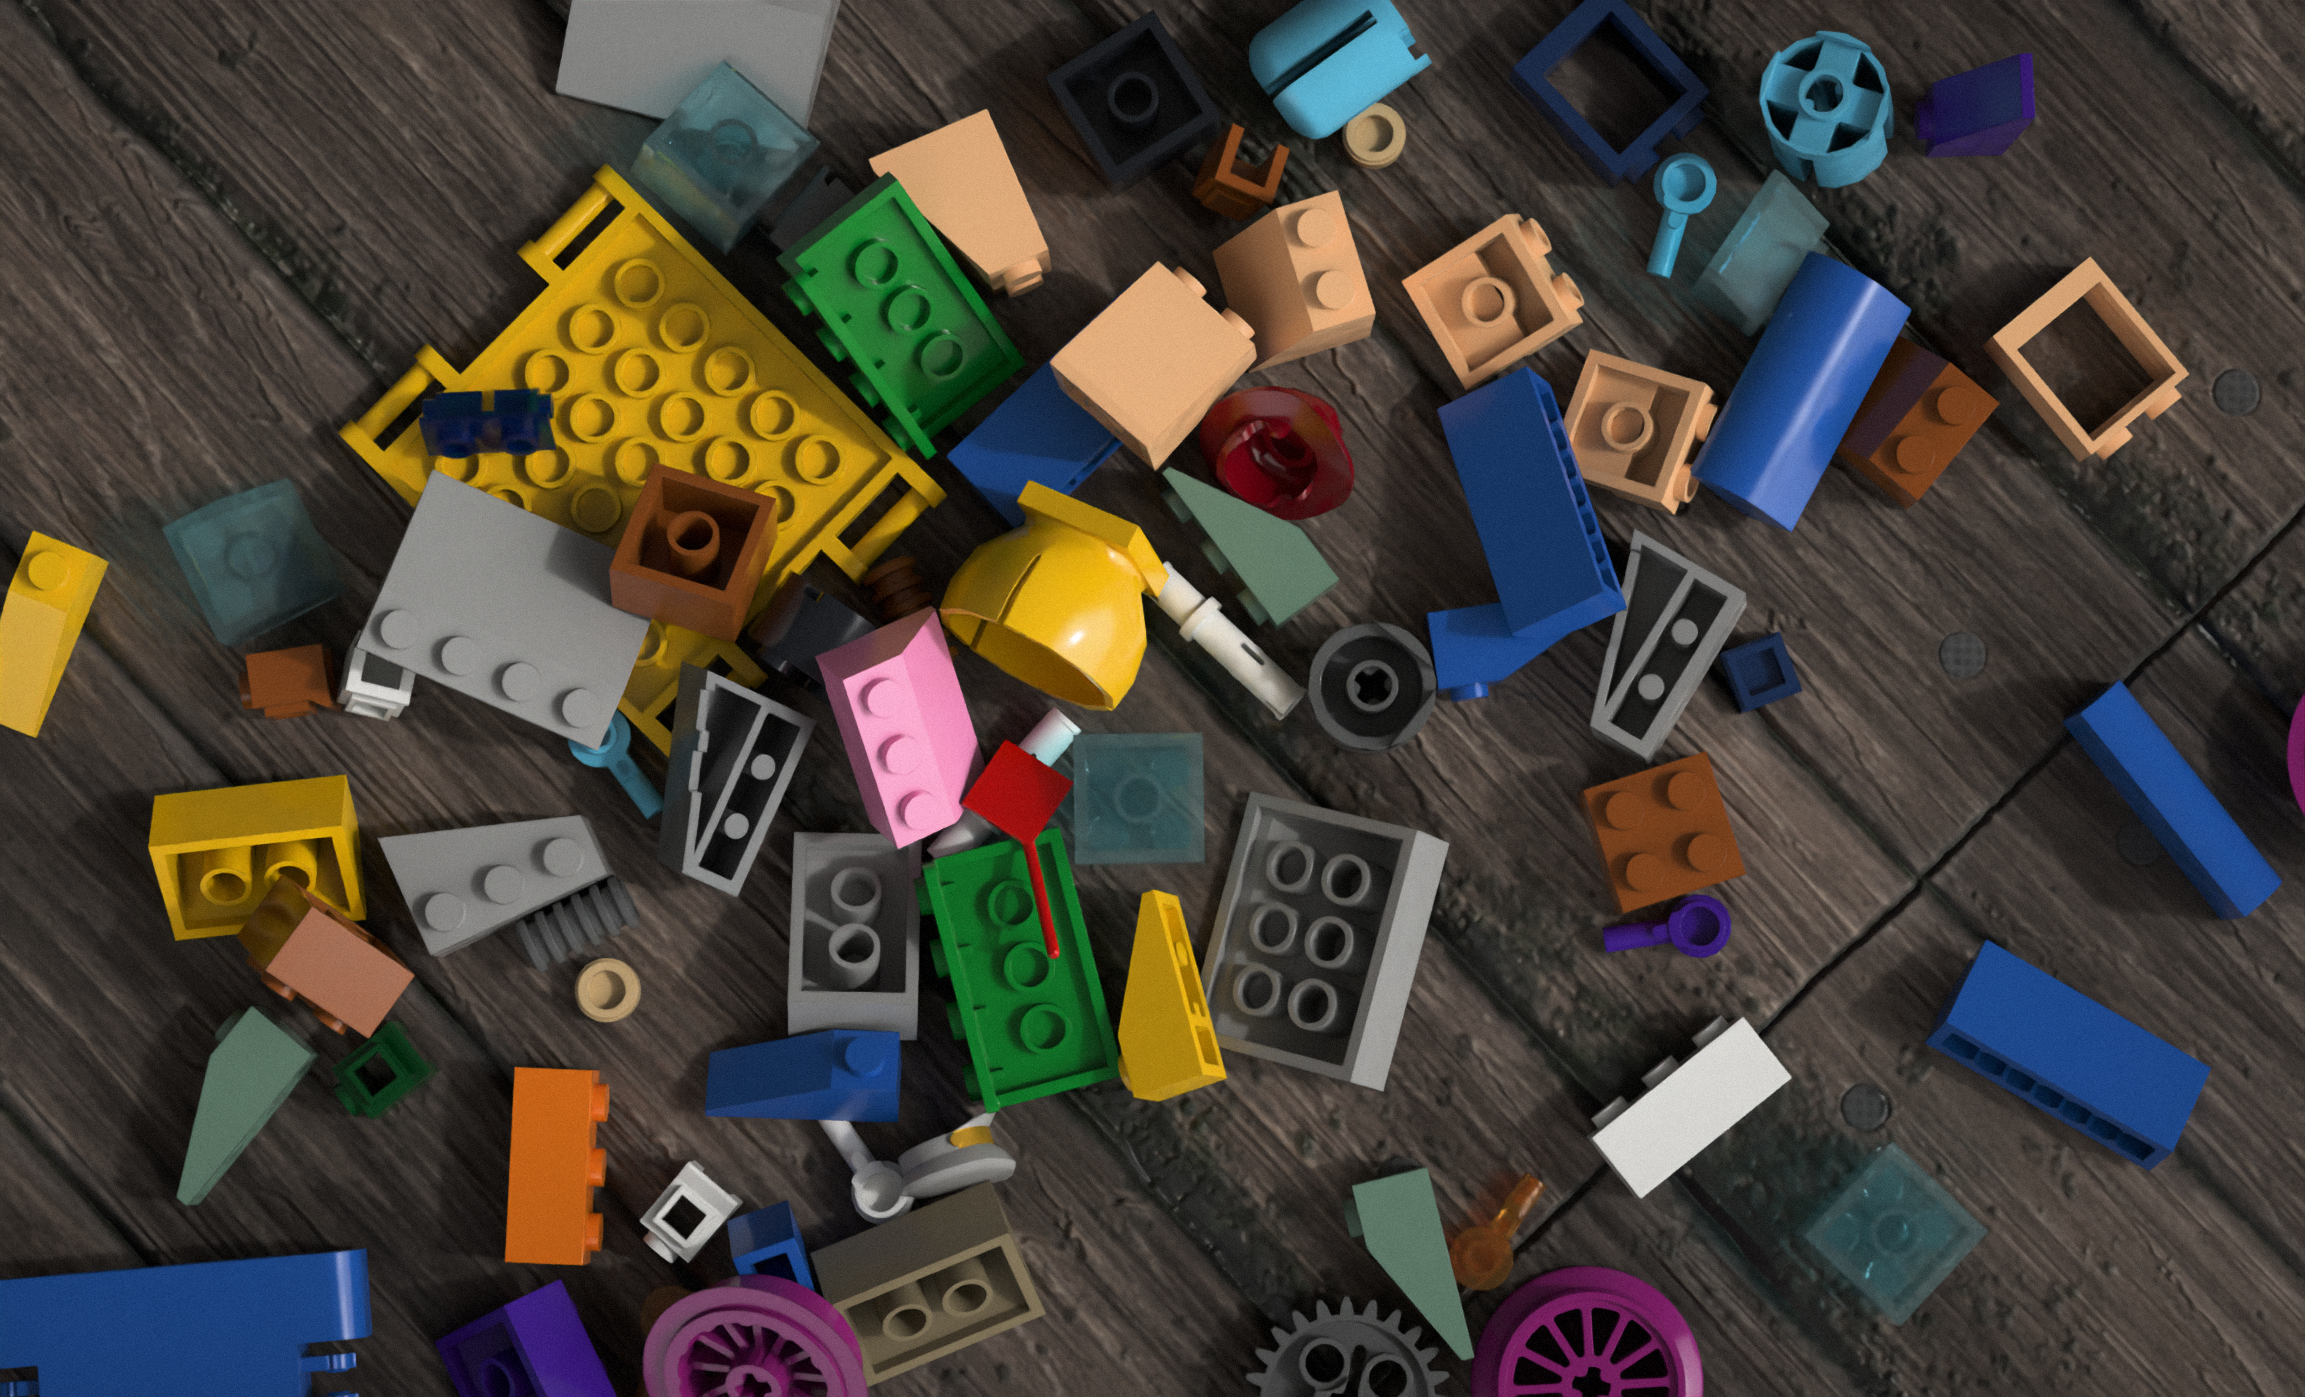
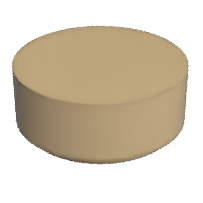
M1374 103L1347 122L1342 132V144L1345 153L1351 161L1366 169H1381L1392 164L1401 154L1406 139L1405 125L1400 115L1391 107L1381 103Z
M612 958L597 959L586 965L579 973L575 983V998L578 1006L588 1017L600 1022H616L626 1018L635 1010L641 996V985L636 972L625 962Z

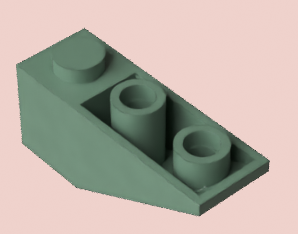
M1171 467L1162 472V481L1167 486V489L1159 494L1181 524L1192 519L1206 539L1199 543L1198 547L1219 575L1230 569L1244 588L1236 597L1258 626L1268 620L1276 631L1337 586L1339 578L1301 528Z

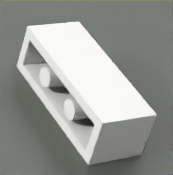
M1722 1015L1718 1016L1691 1038L1698 1047L1679 1063H1677L1672 1055L1668 1056L1641 1078L1648 1087L1629 1103L1620 1095L1591 1118L1598 1128L1587 1136L1588 1140L1635 1198H1643L1792 1078L1744 1017H1736L1727 1023Z

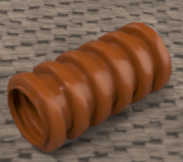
M905 555L890 560L868 572L863 580L866 588L874 589L875 595L871 598L874 606H882L884 612L880 615V619L883 624L893 623L927 608L934 601L932 593H924L921 587L926 583L924 576L921 574L916 575L913 570L917 565L913 556L907 557ZM936 610L937 615H938V618H939V621H940V620H941L940 611H939V610ZM943 628L942 631L952 662H954L960 653L956 646H949L947 640L951 637L949 629Z

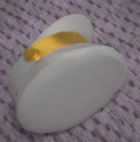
M984 1111L953 1132L923 1142L899 1156L898 1162L903 1173L901 1181L902 1193L917 1199L931 1198L964 1191L988 1180H991V1183H996L1011 1177L1016 1167V1161L1006 1150L994 1144L989 1130L995 1113L987 1114Z

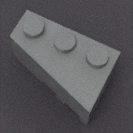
M1634 529L1623 586L1621 587L1627 608L1616 613L1590 727L1593 737L1644 767L1649 768L1747 607L1746 593Z
M582 815L377 838L429 954L437 957H444L513 925L521 919H526L539 910L543 911L558 901L567 900L574 893H582L593 884L599 885L607 881V877L615 875L590 819Z

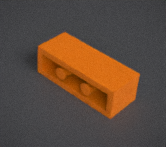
M514 1068L505 1262L585 1265L590 1263L591 1251H601L603 1214L593 1212L594 1187H603L605 1183L606 1149L596 1148L597 1122H607L610 1092L609 1084L599 1083L600 1070Z

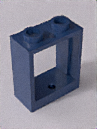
M1585 0L1513 67L1509 77L1511 84L1612 189L1625 177L1632 184H1635L1661 159L1654 150L1671 134L1680 142L1694 130L1707 116L1700 107L1705 103L1711 92L1624 0ZM1609 21L1682 96L1620 155L1546 80Z

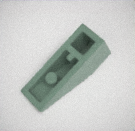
M251 1006L246 1013L238 1008L224 1021L214 1036L220 1044L209 1058L176 1197L186 1206L201 1203L322 1056V1054L265 1007Z
M1417 1167L1349 1184L1352 1198L1342 1200L1341 1204L1350 1239L1362 1236L1365 1248L1461 1360L1474 1358L1427 1167Z

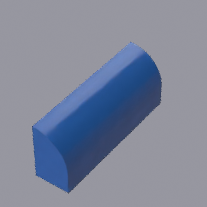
M1809 250L1690 469L1691 475L1748 518L1792 532L1908 318L1911 309L1883 286L1861 272L1828 256Z
M1131 282L1122 292H1120L1075 336H1077L1087 325H1089L1099 314H1101L1111 303H1113L1123 292H1125L1133 284V282ZM1071 338L1063 347H1065L1073 338ZM1057 353L946 456L970 486L1012 530L1024 525L1026 515L1017 503V500L1028 480L1069 496L1123 445L1122 442L1059 388L1049 363Z
M1525 366L1438 408L1437 412L1511 634L1522 638L1557 636L1584 628L1626 609L1627 606L1551 384Z
M2120 679L2108 683L2061 721L2222 921L2245 918L2281 885L2282 879Z
M1987 939L1978 948L1959 976L1925 1041L1929 1046L2147 1171L2153 1169L2173 1152L2211 1070V1067Z

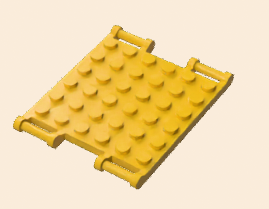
M606 163L592 176L596 182L535 243L529 239L516 252L549 286L461 374L426 343L414 355L418 361L356 423L350 419L337 432L414 509L433 469L617 550L654 462L776 498L777 540L737 639L756 620L789 570L801 575L824 552L856 585L860 586L867 576L866 574L870 572L868 567L928 506L935 509L948 496L932 478ZM613 199L616 200L624 210L564 271L559 268L553 260ZM435 379L439 380L447 389L383 451L374 440ZM899 475L911 489L849 550L837 537ZM652 619L617 708L669 758L672 732L658 719L677 700L681 660L707 670L721 656L733 668L725 678L747 689L752 686L757 690L769 676L735 643Z

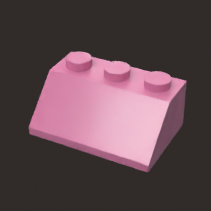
M929 606L845 645L815 656L827 687L826 691L870 824L898 849L956 823L966 809L961 805L962 801L986 768L936 609Z

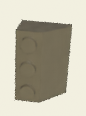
M991 1180L811 1253L824 1299L843 1316L858 1341L867 1387L1046 1314L1010 1222Z

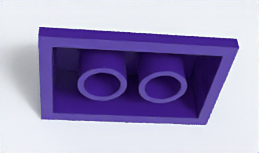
M561 1279L510 1302L434 1341L460 1397H617L608 1379L606 1367L597 1356L582 1325L577 1306L569 1297Z

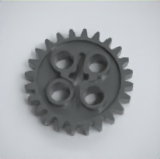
M1348 1295L1342 1296L1339 1313L1330 1314L1323 1300L1317 1299L1315 1306L1316 1319L1308 1321L1297 1309L1291 1311L1296 1329L1289 1334L1282 1328L1273 1325L1270 1329L1279 1346L1275 1351L1257 1346L1255 1353L1267 1364L1265 1371H1247L1245 1375L1248 1381L1261 1387L1260 1394L1248 1397H1330L1332 1393L1343 1394L1348 1381L1354 1349L1358 1345H1363L1366 1348V1355L1356 1385V1395L1358 1397H1450L1445 1394L1435 1393L1434 1390L1435 1385L1450 1377L1448 1371L1444 1369L1429 1370L1427 1363L1439 1352L1437 1346L1431 1345L1421 1349H1417L1414 1346L1423 1328L1416 1324L1401 1333L1397 1329L1401 1318V1311L1397 1308H1394L1383 1321L1377 1319V1303L1372 1298L1365 1304L1361 1314L1354 1313ZM1320 1344H1330L1336 1347L1342 1355V1366L1339 1372L1329 1379H1317L1311 1376L1305 1366L1309 1351ZM1384 1360L1400 1364L1405 1374L1401 1389L1389 1396L1373 1392L1368 1383L1372 1367Z

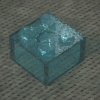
M1203 732L1073 735L1076 867L1185 866L1205 864Z
M1881 1140L1794 1234L1888 1323L1900 1327L1989 1231L1893 1141Z

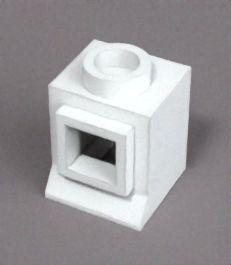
M358 630L346 653L336 702L345 704V711L389 721L391 716L399 717L403 708L409 706L416 673L355 648L354 645L361 630Z
M695 1160L689 1161L678 1176L640 1219V1222L650 1230L643 1240L656 1253L672 1264L679 1255L688 1263L694 1261L743 1203L735 1194L729 1195L702 1172L705 1168ZM682 1195L707 1215L687 1239L663 1220Z

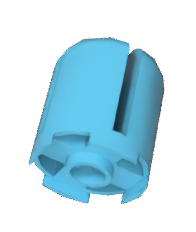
M1303 0L1259 31L1249 45L1250 68L1263 90L1266 91L1269 97H1274L1279 93L1274 99L1273 104L1284 120L1294 131L1312 139L1328 137L1405 81L1432 64V61L1426 53L1417 60L1414 59L1408 47L1413 45L1416 40L1390 0Z
M1817 31L1815 32L1816 36L1796 41L1782 53L1779 50L1774 54L1762 75L1759 101L1774 156L1786 171L1804 182L1813 165L1819 187L1838 188L1861 181L1880 166L1888 153L1885 139L1893 138L1895 117L1884 67L1872 54L1871 48L1846 33ZM1837 98L1838 106L1835 109H1833L1835 100Z

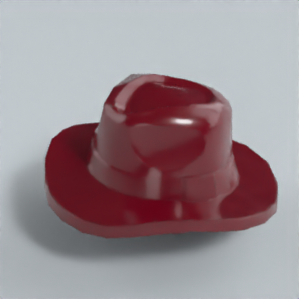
M1257 386L1234 392L1219 400L1202 420L1199 442L1204 460L1213 479L1226 494L1282 520H1303L1322 515L1341 506L1349 498L1353 490L1354 468L1351 456L1341 438L1344 430L1341 427L1335 408L1322 398L1295 387Z

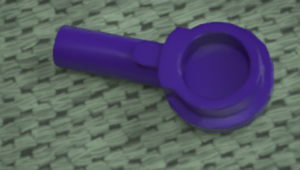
M1694 894L1680 900L1673 907L1669 918L1603 927L1606 953L1673 943L1680 952L1690 957L1705 958L1718 953L1726 945L1731 935V919L1727 909L1719 900L1708 895Z

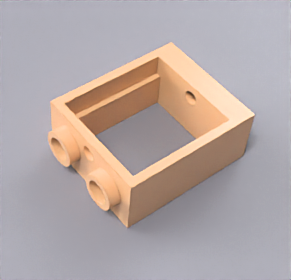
M2091 256L1982 345L1984 350L2079 463L2094 452L2102 460L2113 454L2133 437L2126 428L2129 423L2143 412L2151 420H2154L2182 397L2174 386L2189 375L2187 370ZM2082 296L2154 380L2089 435L2018 352L2022 345Z

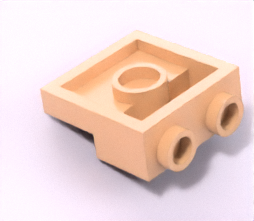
M1519 213L1504 215L1401 281L1465 390L1475 388L1519 359L1532 355L1583 323L1576 310L1584 305V300L1578 287L1568 274L1555 275L1544 256L1552 250L1546 233L1536 220L1530 218L1524 222Z
M1590 349L1563 420L1584 483L1609 490L1618 498L1675 515L1679 502H1690L1697 491L1700 481L1691 475L1690 469L1696 459L1702 441H1706L1722 411V407L1716 406L1719 397L1706 383Z

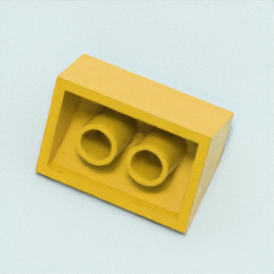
M346 774L154 796L148 848L176 941L238 934L281 874H284L352 921L366 920L367 910L359 827Z

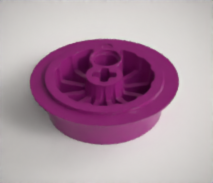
M1599 1266L1565 1267L1537 1276L1521 1285L1490 1316L1479 1337L1472 1360L1471 1397H1515L1523 1394L1560 1393V1397H1582V1392L1573 1387L1572 1382L1575 1376L1585 1377L1588 1367H1596V1377L1605 1382L1604 1391L1593 1392L1590 1397H1623L1621 1395L1623 1389L1664 1386V1397H1703L1702 1361L1694 1336L1685 1319L1676 1307L1653 1286L1633 1275L1612 1268ZM1593 1308L1615 1311L1617 1314V1319L1599 1354H1594L1591 1317ZM1573 1309L1580 1310L1583 1352L1579 1355L1575 1354L1554 1322L1556 1315ZM1633 1320L1647 1332V1341L1614 1363H1610V1357L1628 1321ZM1541 1325L1547 1327L1566 1356L1567 1361L1563 1366L1525 1346L1530 1336ZM1653 1350H1658L1664 1369L1661 1376L1620 1378V1373ZM1525 1357L1558 1374L1557 1382L1514 1384V1371L1518 1358Z
M761 1274L734 1276L719 1281L708 1289H703L683 1297L667 1308L657 1319L649 1332L644 1347L643 1375L649 1397H726L723 1395L725 1392L728 1393L729 1397H869L867 1383L863 1374L861 1350L847 1321L828 1301L814 1291L796 1282L776 1276ZM697 1340L703 1342L708 1346L699 1345ZM705 1370L722 1373L710 1377L706 1374Z

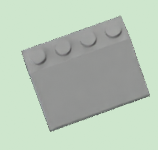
M572 0L555 92L559 95L800 155L841 0Z
M432 469L354 647L589 749L598 751L623 695L652 619L612 606L609 567L617 550Z
M1250 791L1200 976L1218 1046L1286 1066L1384 1091L1449 843L1419 830Z

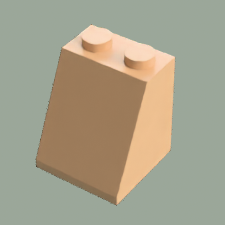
M987 109L868 159L875 181L888 171L898 179L952 258L993 295L1007 290L1009 297H1016L1030 292L1044 283L1041 275L1052 271L1046 242Z
M1338 190L1275 208L1212 251L1229 309L1240 316L1255 332L1250 341L1255 344L1257 358L1247 368L1249 373L1370 337L1376 312Z
M1159 261L1063 347L1049 362L1059 388L1154 471L1159 468L1257 358L1255 344L1250 341L1255 332L1240 316L1229 308H1225L1219 314L1202 299L1207 291L1197 279L1180 266L1172 273Z

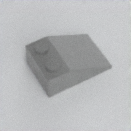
M794 832L787 1001L788 1038L829 1030L899 1032L900 1040H917L920 907L913 879L921 877L922 838L898 849L882 834Z

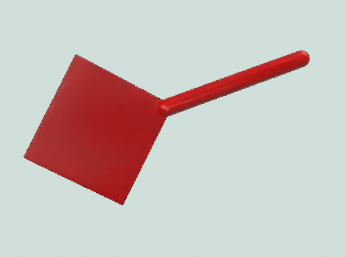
M1005 739L961 805L1022 844L1046 952L1049 958L1056 959L1060 955V950L1035 841L1074 785V782Z

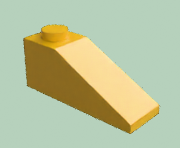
M33 531L10 584L0 618V724L34 738L38 735L109 564L108 561L94 554Z
M1151 890L1142 893L1118 1030V1040L1122 1054L1118 1057V1068L1123 1083L1128 1090L1132 1091L1134 1098L1157 1102L1225 1080L1227 1076L1179 898L1176 895Z

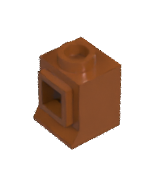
M1233 123L1206 149L1191 196L1200 199L1201 205L1240 222L1243 219L1248 221L1265 204L1272 205L1290 149L1278 144L1259 167L1244 162L1235 157L1244 128Z
M320 643L245 655L247 671L239 672L238 676L240 697L245 710L255 709L265 713V718L273 721L318 714L317 705L341 712L340 703L336 702L338 684L332 648L324 649V644Z

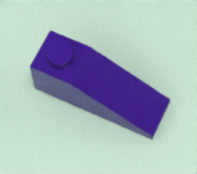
M2032 53L2017 54L1933 82L1923 95L1924 101L1916 102L1914 109L1915 136L1917 140H1925L1926 158L2002 155L2035 119Z

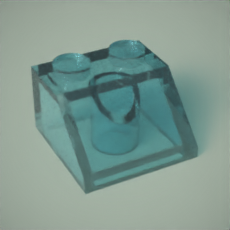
M724 59L644 141L630 172L727 255L766 214L818 149L821 142Z
M1774 169L1688 295L1751 338L1761 323L1768 327L1786 294L1784 292L1785 288L1799 270L1808 251L1824 255L1828 250L1829 246L1819 239L1830 223L1785 175Z
M289 478L218 499L162 528L217 641L232 649L347 592Z

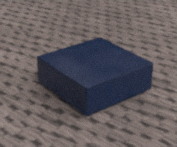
M1780 631L1718 655L1740 715L1802 691Z

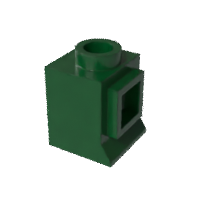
M390 1021L378 1033L332 1068V1071L340 1080L333 1087V1091L346 1109L356 1118L365 1112L371 1120L381 1119L440 1072L433 1061H424L404 1036L409 1031L401 1021ZM379 1053L397 1075V1078L373 1095L355 1071Z

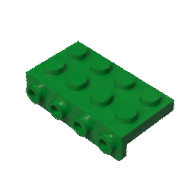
M889 171L776 258L790 278L781 285L782 289L804 316H807L814 310L824 324L815 331L816 335L838 363L846 357L852 362L857 371L848 377L871 408L881 402L890 414L881 423L904 453L914 446L926 460L930 459L937 453L929 441L932 437L1027 364L898 179Z
M1059 825L1043 829L1035 841L1060 950V955L1056 959H1051L1047 955L1023 846L1015 839L1009 838L922 861L924 876L913 879L922 916L934 913L940 938L929 941L938 978L951 976L957 1001L945 1003L954 1039L957 1041L967 1038L973 1063L962 1065L970 1101L974 1103L983 1100L987 1114L999 1112L1002 1107L1120 1077L1118 1068L1119 1053Z

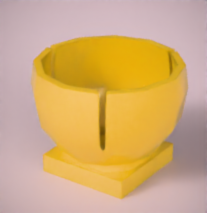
M1028 480L1017 500V503L1026 515L1024 525L977 546L949 583L939 609L942 624L964 645L970 646L969 649L1005 673L1052 697L1089 710L1113 711L1134 684L1147 646L1141 593L1145 592L1158 598L1169 578V574L1140 526Z

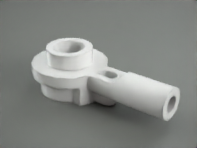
M819 1120V1124L854 1173L851 1181L853 1184L851 1194L856 1211L865 1220L877 1225L908 1214L912 1209L915 1198L902 1193L901 1181L903 1173L900 1165L890 1161H876L849 1121Z

